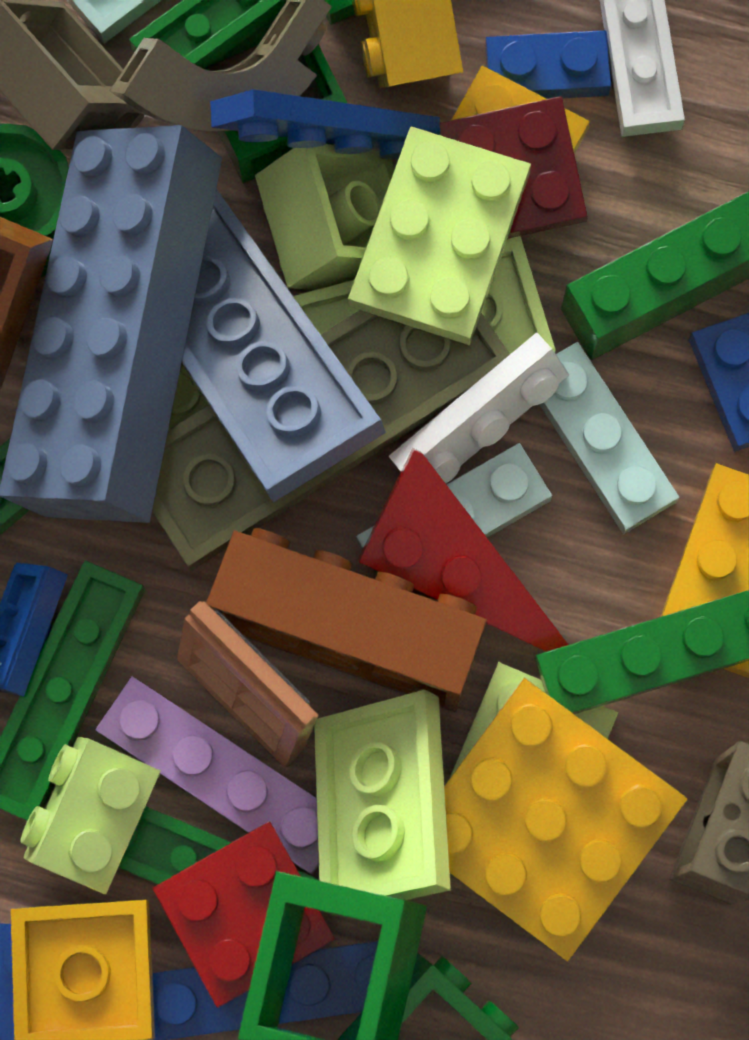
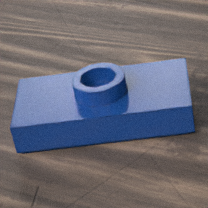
M16 562V565L14 564L0 602V662L2 663L0 665V692L24 697L39 653L51 631V620L68 574L49 566Z

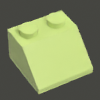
M326 144L314 148H293L255 175L287 288L317 290L355 280L394 173L391 159L380 158L379 151L373 150L358 154L336 153L334 145Z

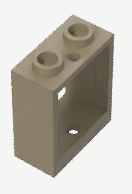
M0 0V91L52 150L73 149L77 131L137 127L145 117V114L110 92L123 68L63 2L49 0Z
M742 741L737 742L714 759L669 880L730 905L749 900V744ZM710 815L709 821L705 829L703 825V820L705 817Z

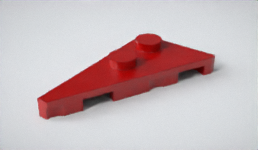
M412 448L358 558L359 562L378 572L389 573L408 580L415 585L414 589L437 600L440 594L464 599L477 607L475 615L487 619V624L545 652L569 645L421 451Z

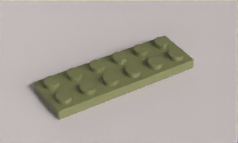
M362 310L357 311L322 333V338L381 419L386 433L275 502H272L209 405L169 429L152 512L189 570L192 571L228 547L234 530L249 535L254 528H260L441 413L508 357L510 353L481 313L470 345Z

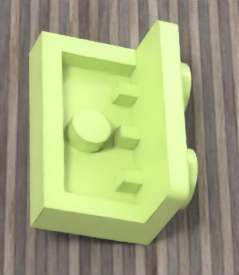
M78 737L73 747L64 745L58 753L49 774V781L56 784L45 809L39 806L35 807L23 830L21 843L28 846L23 858L39 867L106 895L161 770L88 738Z

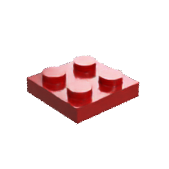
M270 821L152 888L217 1008L249 991L276 871L300 876ZM305 907L292 965L336 940L320 910Z

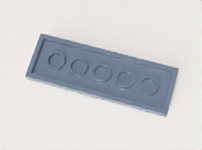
M216 189L182 365L272 502H275L379 438L386 431L377 413Z

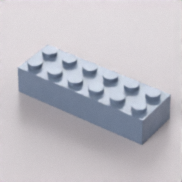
M182 125L76 132L0 484V497L43 517L150 523L222 162L220 155Z

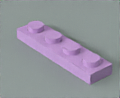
M132 676L95 730L141 762L161 770L160 774L246 832L249 833L270 821L293 863L313 875L319 865L317 798Z

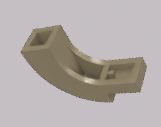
M287 0L256 49L242 62L218 71H208L196 66L160 39L143 38L110 89V92L141 113L165 123L182 125L185 128L201 131H229L211 128L210 101L252 89L300 96L317 75L300 63L298 58L301 54L303 56L310 54L321 41L327 27L322 21L332 6L324 0Z

